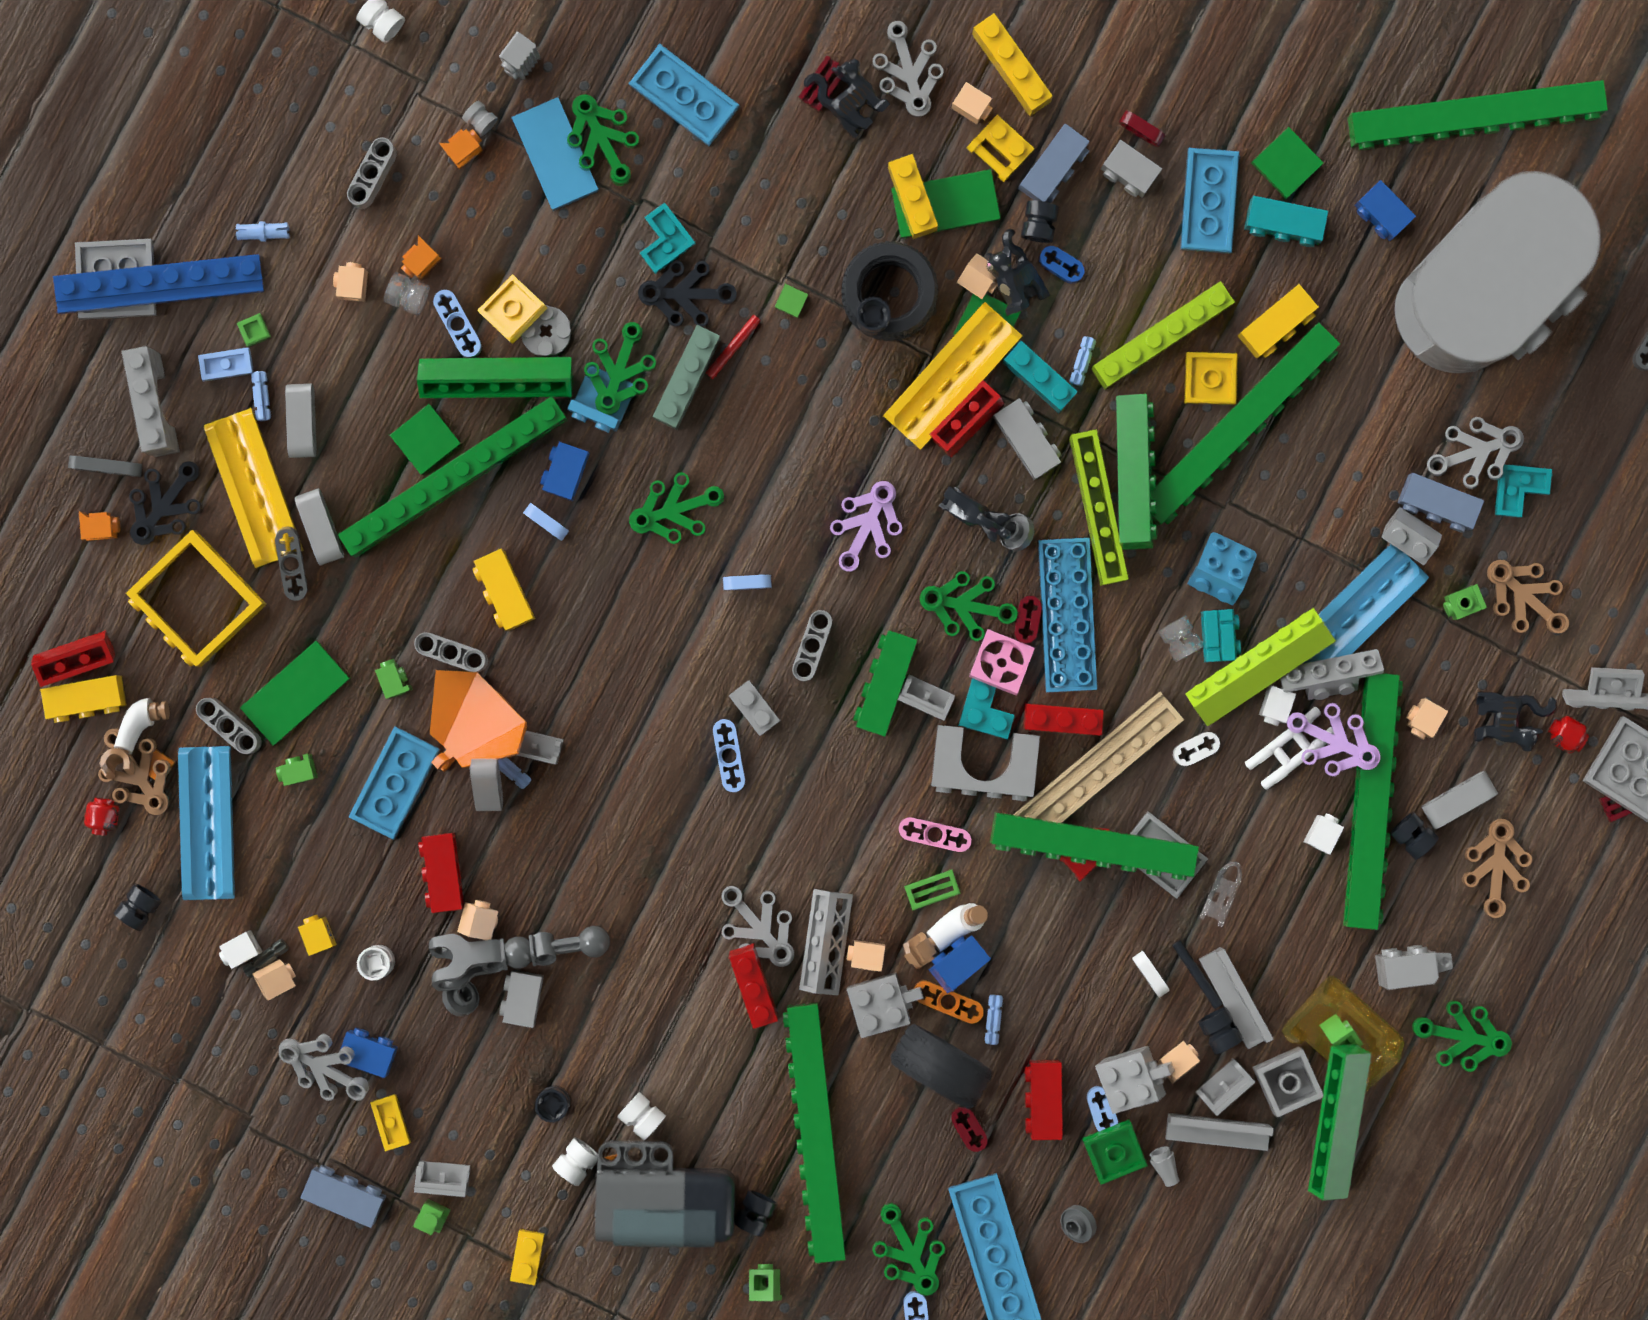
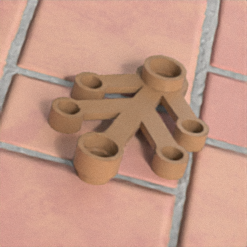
M1496 560L1487 569V576L1496 587V603L1493 606L1494 613L1498 616H1505L1510 611V605L1506 602L1507 585L1514 592L1515 620L1512 623V628L1515 632L1524 633L1529 628V622L1526 619L1525 602L1547 621L1546 625L1550 632L1555 634L1565 632L1569 626L1567 616L1562 613L1554 614L1533 595L1539 593L1558 595L1563 590L1562 583L1558 580H1552L1548 583L1521 584L1514 577L1528 575L1533 579L1540 578L1544 573L1543 566L1539 563H1533L1529 566L1512 567L1505 560ZM1533 566H1537L1539 568V574L1537 576L1533 575L1531 572ZM1497 568L1503 570L1504 574L1502 577L1496 575ZM1552 583L1558 585L1557 592L1551 591L1550 586ZM1499 604L1505 605L1506 610L1504 613L1498 611ZM1554 619L1560 621L1559 628L1553 627L1552 622ZM1518 621L1524 622L1523 630L1517 628Z
M120 728L110 729L104 735V742L111 749L114 748L115 744L111 742L110 737L112 734L117 737ZM143 739L139 743V749L142 752L140 766L131 754L128 755L134 762L135 775L115 770V777L108 780L102 773V769L99 770L98 775L103 782L115 780L138 785L144 793L129 792L125 787H120L113 791L112 797L115 802L123 803L128 801L142 804L148 813L160 815L169 806V798L164 793L166 776L171 766L164 759L154 763L153 771L156 774V779L153 787L148 780L153 752L157 748V744L153 739ZM146 742L151 744L150 751H147L144 747ZM160 763L165 765L164 772H161L158 768ZM119 791L124 792L125 797L123 800L118 797ZM153 798L159 801L158 807L153 806Z
M1506 819L1493 821L1488 829L1489 835L1475 847L1471 846L1465 850V858L1468 861L1477 862L1480 860L1482 853L1494 845V854L1473 872H1466L1462 877V882L1465 886L1475 887L1478 885L1479 880L1492 870L1490 898L1484 903V912L1492 918H1499L1506 911V905L1500 899L1503 871L1512 880L1513 888L1516 891L1526 892L1530 887L1529 880L1522 877L1505 856V846H1507L1515 855L1517 865L1528 867L1532 863V856L1525 852L1513 838L1514 827ZM1499 827H1503L1505 829V833L1503 836H1499L1497 834V829ZM1473 849L1477 851L1475 859H1471L1469 856V852ZM1523 854L1528 858L1525 864L1520 862V856ZM1469 875H1473L1475 878L1473 884L1467 883ZM1519 880H1524L1525 882L1523 889H1519L1517 886ZM1495 902L1498 908L1495 912H1491L1490 904Z

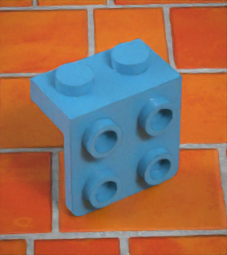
M589 367L587 370L589 374H595L597 371L595 367ZM599 369V376L605 387L608 388L610 378L607 372ZM585 375L575 400H571L568 410L573 413L571 417L586 423L587 419L596 423V428L609 433L610 429L617 432L631 398L621 402L620 408L615 414L607 415L602 413L595 406V399L598 394L590 378ZM626 380L621 382L617 392L633 386V383ZM610 398L603 400V404L606 406H610L613 403Z
M1213 532L1210 534L1199 563L1192 572L1187 584L1198 591L1205 592L1233 606L1245 587L1257 554L1254 550Z

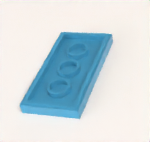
M661 44L657 46L629 82L632 88L708 146L711 145L740 107L738 103Z
M558 97L512 117L552 211L599 191L591 171H584L579 167V158L583 155L580 147L573 149L567 144V136L572 132V128ZM575 136L570 138L571 143H578ZM583 159L582 164L588 166L586 160Z
M1188 148L1180 250L1232 253L1239 162L1238 151Z
M394 726L349 818L395 840L433 766L431 762L438 756L441 749Z

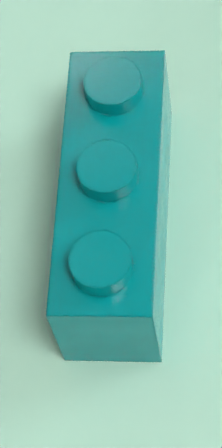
M1253 196L1250 199L1244 230H1249L1251 235L1265 237V234L1275 236L1274 239L1278 241L1289 242L1290 239L1300 241V245L1314 247L1315 244L1318 245L1323 240L1328 211Z
M1022 341L1017 344L1002 362L1058 414L1078 392Z

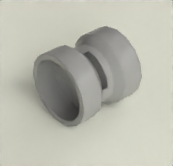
M479 100L473 103L462 117L467 124H472L475 127V132L480 136H484L489 132L498 120L493 113H488L485 110V105Z

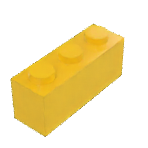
M913 154L888 162V170L912 238L916 239L937 231L938 224Z
M1298 284L1237 336L1256 359L1261 355L1266 358L1277 349L1274 345L1281 338L1287 341L1296 333L1294 327L1300 322L1305 326L1316 316L1313 312L1318 306L1301 285Z
M502 548L474 561L476 567L472 568L477 581H483L486 587L483 594L489 605L493 604L497 611L494 614V618L499 628L504 627L505 631H510L535 619L508 557Z
M119 675L40 689L45 719H54V723L70 721L69 716L78 714L79 719L95 716L94 711L104 710V714L120 712L119 707L127 706L122 676Z

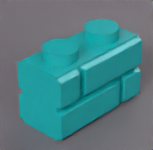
M1234 609L1202 611L1201 624L1204 662L1236 660L1237 655H1241V643L1235 637V630H1239L1238 614L1234 615Z

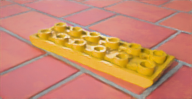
M984 302L883 416L921 450L931 439L929 434L987 377L1022 338V335Z
M250 408L204 425V430L255 568L278 560L275 537L278 530L286 526L292 527L295 530L296 528L253 409ZM284 533L283 538L280 539V541H285L287 547L286 551H282V554L291 551L290 542L294 538L289 537L288 533Z

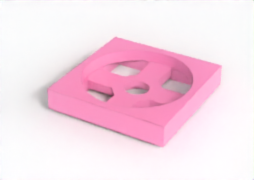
M987 629L969 677L1017 695L1035 648ZM993 642L1003 643L1000 653L996 655L985 651V648ZM1013 648L1020 650L1024 660L1022 665L1011 661L1010 654ZM999 658H1003L1006 660L1005 667H999L997 665V660ZM980 661L991 664L993 672L990 678L983 672ZM1011 672L1018 675V678L1011 682L1000 683L1003 673Z

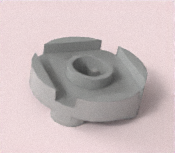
M546 305L547 309L521 335L526 348L537 356H556L567 348L571 339V325L566 315L561 310ZM543 325L545 327L552 326L550 330L552 333L551 337L544 336L542 338L540 336L542 332L540 328Z

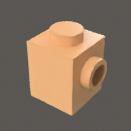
M966 82L954 100L952 109L978 124L980 119L985 121L992 111L993 107L989 106L992 98Z
M977 253L967 264L957 281L958 284L983 299L987 292L992 294L998 286L996 278L987 269V260Z
M348 262L346 266H339L338 272L334 273L333 286L337 288L336 297L340 300L365 302L368 271L365 268H361L362 264Z
M1421 699L1417 706L1413 705L1406 717L1409 719L1407 726L1412 728L1411 733L1423 740L1425 737L1433 738L1448 711L1428 699Z
M475 900V904L465 902L457 932L468 937L491 940L493 930L498 923V911L489 908L490 903Z
M854 940V946L849 945L847 960L851 961V967L882 972L885 944Z
M280 959L252 973L263 996L268 1001L295 987L292 980L296 977L289 963L285 965Z
M1183 1041L1162 1057L1157 1065L1172 1062L1175 1072L1166 1077L1174 1084L1199 1063L1197 1058L1199 1055L1192 1045H1186Z

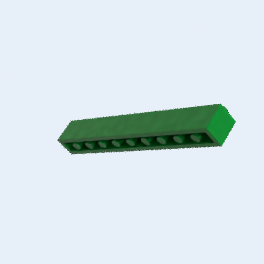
M1604 80L1354 112L1348 117L1351 148L1359 147V150L1373 149L1376 144H1384V147H1393L1399 145V141L1409 140V144L1424 142V138L1434 137L1435 141L1449 139L1450 135L1459 134V137L1473 136L1476 131L1493 134L1500 132V128L1509 127L1510 131L1524 129L1525 125L1534 124L1535 128L1549 126L1550 122L1560 121V124H1569L1575 122L1576 118L1585 117V121L1600 119V115L1604 114L1608 108Z
M1317 323L1156 485V490L1152 491V500H1156L1157 515H1152V520L1158 526L1163 522L1168 525L1178 515L1175 510L1181 504L1186 507L1196 497L1193 492L1199 486L1204 489L1214 479L1211 474L1217 468L1222 471L1232 461L1229 456L1235 450L1240 453L1249 444L1247 438L1253 432L1257 435L1265 428L1267 423L1264 421L1271 414L1275 417L1285 407L1282 402L1288 396L1293 399L1303 389L1300 384L1306 378L1311 381L1321 371L1318 366L1324 360L1329 363L1339 353L1336 348L1340 343L1320 323Z
M552 396L338 534L340 540L350 555L357 558L568 421L555 399Z
M1377 674L1364 677L1361 709L1362 728L1368 744L1375 746L1379 750L1380 761L1373 769L1365 770L1358 765L1356 768L1343 926L1378 930V924L1383 922V909H1380V899L1385 897V884L1382 883L1383 873L1387 872L1388 860L1384 858L1385 848L1389 847L1390 834L1386 833L1387 823H1390L1392 818V808L1388 807L1389 797H1393L1394 782H1391V772H1395L1396 757H1393V746L1397 747L1398 731H1395V723L1399 721L1401 713L1400 706H1397L1398 696H1401L1403 682L1399 681L1400 675ZM1365 752L1362 756L1363 760L1366 762L1371 761L1372 754Z
M818 1002L787 1006V1012H783L784 1028L789 1027L790 1037L785 1038L787 1053H792L793 1063H788L789 1077L790 1079L795 1078L796 1088L791 1089L792 1104H798L799 1114H794L795 1129H800L801 1139H797L798 1155L803 1154L804 1164L799 1165L800 1178L801 1180H806L807 1190H802L803 1205H809L810 1215L805 1216L806 1231H811L812 1241H808L809 1257L814 1256L815 1263L845 1260Z

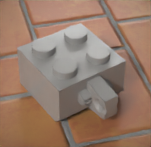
M1422 945L1407 946V951L1397 950V948L1383 949L1382 954L1375 955L1379 986L1388 990L1434 984L1439 978V972L1453 969L1451 953H1436L1428 950L1427 947H1422Z
M896 972L847 987V993L861 1038L910 1024L911 1019L908 1009L913 1007L911 1002L923 998L921 987L907 990L906 985L900 986Z
M1149 1046L1104 1058L1095 1065L1112 1114L1159 1101L1166 1095L1162 1084L1164 1082L1162 1077L1169 1076L1175 1072L1172 1062L1157 1065L1156 1060H1153Z

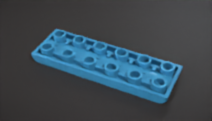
M1090 539L1038 540L1046 692L1097 690Z
M1390 544L1318 614L1336 641L1302 664L1352 654L1428 580L1429 576L1406 553Z
M231 746L179 748L178 771L183 900L234 899Z

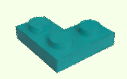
M665 202L644 217L659 239L641 251L640 255L655 274L696 244Z
M1504 464L1503 475L1498 479L1495 515L1521 518L1523 514L1524 493L1550 494L1552 469Z
M972 678L959 726L1008 739L1015 715L990 708L996 687Z

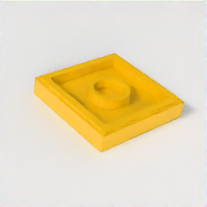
M512 274L477 311L513 344L543 314L547 307Z
M1186 352L1185 404L1236 405L1237 354Z

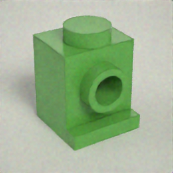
M1477 584L1444 597L1446 601L1443 603L1444 609L1449 617L1452 616L1453 620H1458L1487 608ZM1463 598H1466L1468 601L1466 608L1461 606Z
M394 659L380 663L381 668L375 670L386 699H391L413 690L411 685H405V681H408L403 666L399 667Z
M304 754V760H301L300 756L286 759L285 765L276 767L279 782L283 781L284 786L318 778L312 754Z
M1337 1014L1319 1025L1333 1046L1363 1045L1348 1021L1342 1022Z
M427 1199L413 1227L430 1235L434 1232L440 1233L451 1209Z
M758 1264V1269L749 1270V1301L782 1300V1295H780V1269H773V1264ZM767 1277H768V1287H767L766 1284H765V1279H766Z

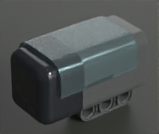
M606 1141L602 1144L598 1151L596 1176L595 1241L613 1242V1246L715 1247V1243H724L732 1238L735 1228V1176L730 1170L725 1168H673V1149L670 1144L663 1141ZM606 1147H613L617 1151V1157L613 1160H608L604 1157L603 1150ZM633 1147H638L642 1150L643 1157L639 1160H633L629 1156V1150ZM662 1147L668 1151L669 1156L666 1160L660 1161L654 1156V1151Z

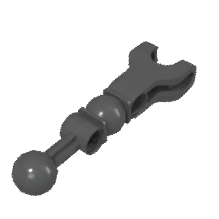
M600 926L587 927L578 937L554 940L553 934L548 932L529 935V940L516 936L510 938L506 943H504V939L468 942L457 934L436 936L429 941L430 953L435 958H447L452 960L448 967L436 970L433 973L432 986L438 991L462 989L474 976L508 970L507 965L518 969L528 966L531 962L533 966L550 965L556 961V955L582 951L588 957L597 958L603 956L608 951L610 937L607 931Z

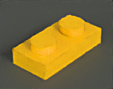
M393 1094L371 1101V1107L385 1151L410 1144L411 1141L397 1095Z
M519 1229L510 1281L530 1285L536 1284L545 1233Z

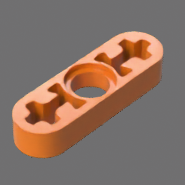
M927 980L919 981L914 986V988H924L927 985L929 986V991L936 994L937 989L941 990L937 997L936 1005L931 1003L934 998L930 996L916 1000L923 1005L967 1023H977L983 1017V1007L974 999L952 991L948 994L955 998L956 1003L953 1008L945 1009L941 1005V999L944 995L948 994L942 986ZM960 999L965 1000L962 1004L965 1007L971 1008L972 1004L976 1005V1011L979 1012L978 1015L968 1018V1013L961 1009L960 1014L955 1013L959 1008Z

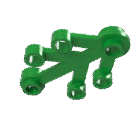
M579 95L572 104V111L576 116L572 132L567 136L568 146L576 149L582 144L581 133L585 122L588 123L591 129L585 152L579 158V167L584 171H589L593 168V157L597 144H599L612 168L610 173L611 181L618 186L627 184L630 180L631 171L627 165L620 163L608 139L623 143L627 148H635L638 145L639 136L633 131L624 133L602 126L596 118L600 117L611 120L614 125L622 126L627 120V114L624 110L617 109L612 111L597 106L596 100L590 95ZM582 103H587L590 106V108L588 110H582L580 108V105ZM616 114L623 115L624 120L620 122L616 121L614 116ZM572 136H576L579 138V142L577 144H573L570 142V138ZM629 136H633L636 139V142L630 144L627 142L626 138ZM587 158L591 161V164L584 166L582 160ZM619 169L624 170L626 175L618 177L616 171Z
M629 322L622 329L624 342L616 365H614L607 351V342L601 338L593 342V352L599 356L610 378L608 388L605 387L599 376L598 364L589 362L584 367L586 377L590 378L598 394L595 399L596 409L607 415L615 414L619 410L621 402L635 395H643L648 389L647 381L642 378L636 379L633 382V386L617 392L620 383L644 371H652L656 366L655 358L652 355H645L640 362L626 368L633 344L638 343L642 338V328L636 322ZM630 328H635L637 333L632 336L627 331ZM598 343H602L605 348L602 351H598L595 346ZM647 359L652 360L653 365L651 367H646L643 364V362ZM595 367L597 371L595 374H589L587 369ZM637 383H643L645 388L639 391L635 386ZM610 398L613 403L610 406H606L603 404V400Z
M680 472L674 477L675 484L663 508L653 511L658 497L665 492L664 483L657 480L651 483V492L643 508H638L631 513L629 524L637 533L652 531L666 538L669 543L677 544L682 538L680 531L677 529L669 530L656 521L666 518L689 529L693 535L701 536L706 530L704 523L698 520L693 521L680 513L706 504L711 507H718L724 501V493L719 487L711 486L706 489L703 495L677 503L683 489L688 486L690 481L687 474ZM679 476L686 477L687 481L684 485L677 483ZM655 484L662 485V491L660 493H655L653 491V486ZM711 492H717L719 494V497L716 501H712L709 499V494ZM639 516L646 517V523L644 525H639L637 523V518ZM695 524L703 526V530L700 533L693 531ZM671 532L678 533L679 537L676 541L669 539Z
M964 571L958 572L954 579L942 587L928 586L920 594L922 607L928 611H935L945 626L944 631L948 636L957 635L960 627L957 622L951 620L944 606L955 609L969 630V637L973 641L982 640L985 632L982 627L976 624L969 612L997 617L1003 624H1010L1017 618V609L1012 604L1007 603L996 607L971 601L983 592H989L994 588L995 582L989 576L983 577L979 584L957 598L946 595L958 586L964 587L969 583L970 576ZM960 574H964L967 577L966 583L960 584L957 577ZM985 579L990 580L992 583L991 588L985 589L982 586V582ZM935 594L937 596L936 603H929L927 600L928 595ZM1008 609L1011 611L1009 619L1003 618V610ZM949 624L956 625L957 631L955 633L948 632L947 626ZM974 629L981 631L982 635L980 638L976 639L972 636Z
M1455 1000L1447 1003L1446 1011L1454 1017L1462 1030L1434 1025L1426 1017H1419L1412 1024L1414 1034L1420 1038H1428L1431 1035L1459 1040V1042L1447 1050H1441L1436 1054V1061L1441 1066H1449L1454 1057L1474 1044L1484 1046L1472 1056H1464L1461 1059V1067L1468 1072L1474 1071L1478 1063L1490 1055L1498 1057L1506 1055L1512 1046L1511 1038L1503 1031H1496L1488 1019V1012L1484 1007H1473L1471 1017L1480 1023L1487 1036L1475 1032L1462 1012V1004ZM1453 1004L1458 1005L1456 1013L1450 1011V1007ZM1478 1009L1483 1010L1481 1018L1475 1016V1012ZM1426 1023L1429 1027L1428 1031L1422 1033L1420 1026ZM1501 1039L1503 1046L1498 1049L1495 1047V1042ZM1442 1054L1448 1055V1061L1445 1063L1440 1061ZM1468 1059L1473 1061L1471 1068L1465 1067V1062Z
M895 1203L885 1204L881 1209V1218L886 1224L891 1225L903 1250L888 1246L883 1241H876L872 1247L873 1254L876 1257L887 1256L909 1263L915 1273L901 1270L896 1264L890 1263L884 1268L885 1277L889 1280L900 1279L912 1283L915 1290L921 1295L933 1294L939 1286V1279L935 1274L939 1257L945 1252V1246L940 1240H934L930 1243L929 1249L931 1254L924 1268L920 1257L927 1235L933 1229L932 1220L923 1217L918 1221V1233L914 1245H912L900 1221L901 1210L899 1206ZM889 1210H893L896 1213L893 1219H889L886 1216ZM924 1221L930 1223V1227L927 1230H923L920 1226ZM935 1244L942 1246V1250L938 1253L932 1250ZM877 1245H883L885 1251L877 1253L875 1248ZM891 1267L897 1270L894 1276L887 1274V1270ZM923 1279H929L931 1281L930 1286H922L921 1282Z

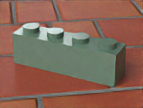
M699 325L696 326L655 410L654 420L678 430L720 343V335Z

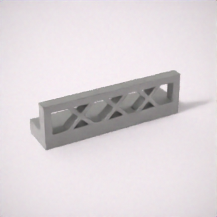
M820 889L813 890L799 990L815 994L839 995L853 894ZM837 898L843 899L842 909L839 912L836 910ZM837 924L839 926V933L834 938L832 930ZM834 949L835 959L830 963L828 960L829 953ZM829 974L832 977L830 989L824 988L825 979Z
M1219 947L1199 958L1198 960L1223 1006L1227 1007L1231 1014L1234 1026H1237L1243 1036L1246 1048L1250 1049L1263 1041L1266 1043L1272 1041L1273 1037L1225 949Z
M1168 1113L1165 1139L1268 1151L1269 1135L1273 1136V1127L1263 1123Z

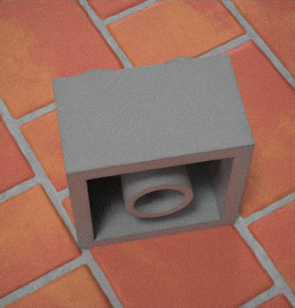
M1299 1046L1252 1067L1271 1111L1276 1117H1280L1323 1097L1321 1088L1304 1050Z

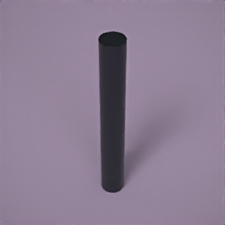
M1181 940L1176 941L1172 944L1173 948L1213 1008H1218L1223 1003Z

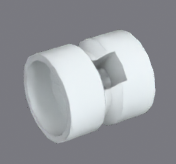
M368 0L360 9L356 18L367 29L373 28V34L383 43L389 42L405 22V18L395 9L388 10L387 2L384 0Z
M374 945L362 951L357 960L359 973L368 980H379L393 970L395 965V957L392 951L383 945Z
M639 1092L617 1117L627 1126L633 1125L634 1132L642 1140H645L663 1121L666 1115L656 1106L650 1107V1101Z
M574 1137L566 1147L567 1154L560 1155L552 1167L565 1180L575 1186H579L587 1176L586 1169H592L598 1162V1153L585 1142Z

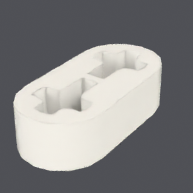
M1212 732L1201 733L1177 745L1173 751V758L1176 763L1183 766L1196 763L1214 754L1219 749V738ZM1205 736L1208 739L1214 740V743L1211 744V750L1208 748L1199 750L1197 747L1204 743L1203 738ZM1184 747L1185 750L1194 748L1195 752L1189 755V761L1186 762L1185 759H1179L1178 755L1181 754V748Z
M1143 951L1132 958L1159 998L1170 991Z

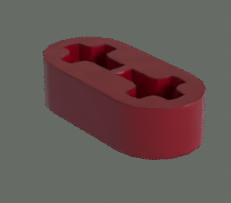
M1125 111L1119 120V124L1123 128L1152 146L1160 147L1166 137L1161 130L1130 111Z
M1026 596L1018 605L1014 636L1019 642L1024 644L1034 641L1038 633L1042 607L1037 597ZM1029 600H1032L1033 605L1037 606V610L1031 612L1030 618H1026L1027 610L1023 608V604H1027ZM1025 621L1030 622L1029 630L1033 631L1032 636H1028L1027 640L1022 639L1023 635L1019 634V629L1024 628Z
M962 1106L956 1107L951 1114V1120L955 1129L969 1150L973 1152L982 1151L987 1145L986 1133L971 1109H966ZM960 1111L963 1114L968 1113L970 1115L967 1117L970 1125L967 1128L963 1122H956L958 1119L957 1113ZM970 1130H973L976 1136H983L980 1139L981 1144L979 1146L975 1143H969L972 1140L969 1134Z

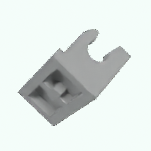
M908 675L898 700L944 721L955 695Z
M526 731L518 756L558 764L564 739Z
M1233 1058L1195 1092L1217 1116L1252 1086L1255 1081Z
M419 1161L416 1169L414 1192L465 1197L468 1194L470 1165Z

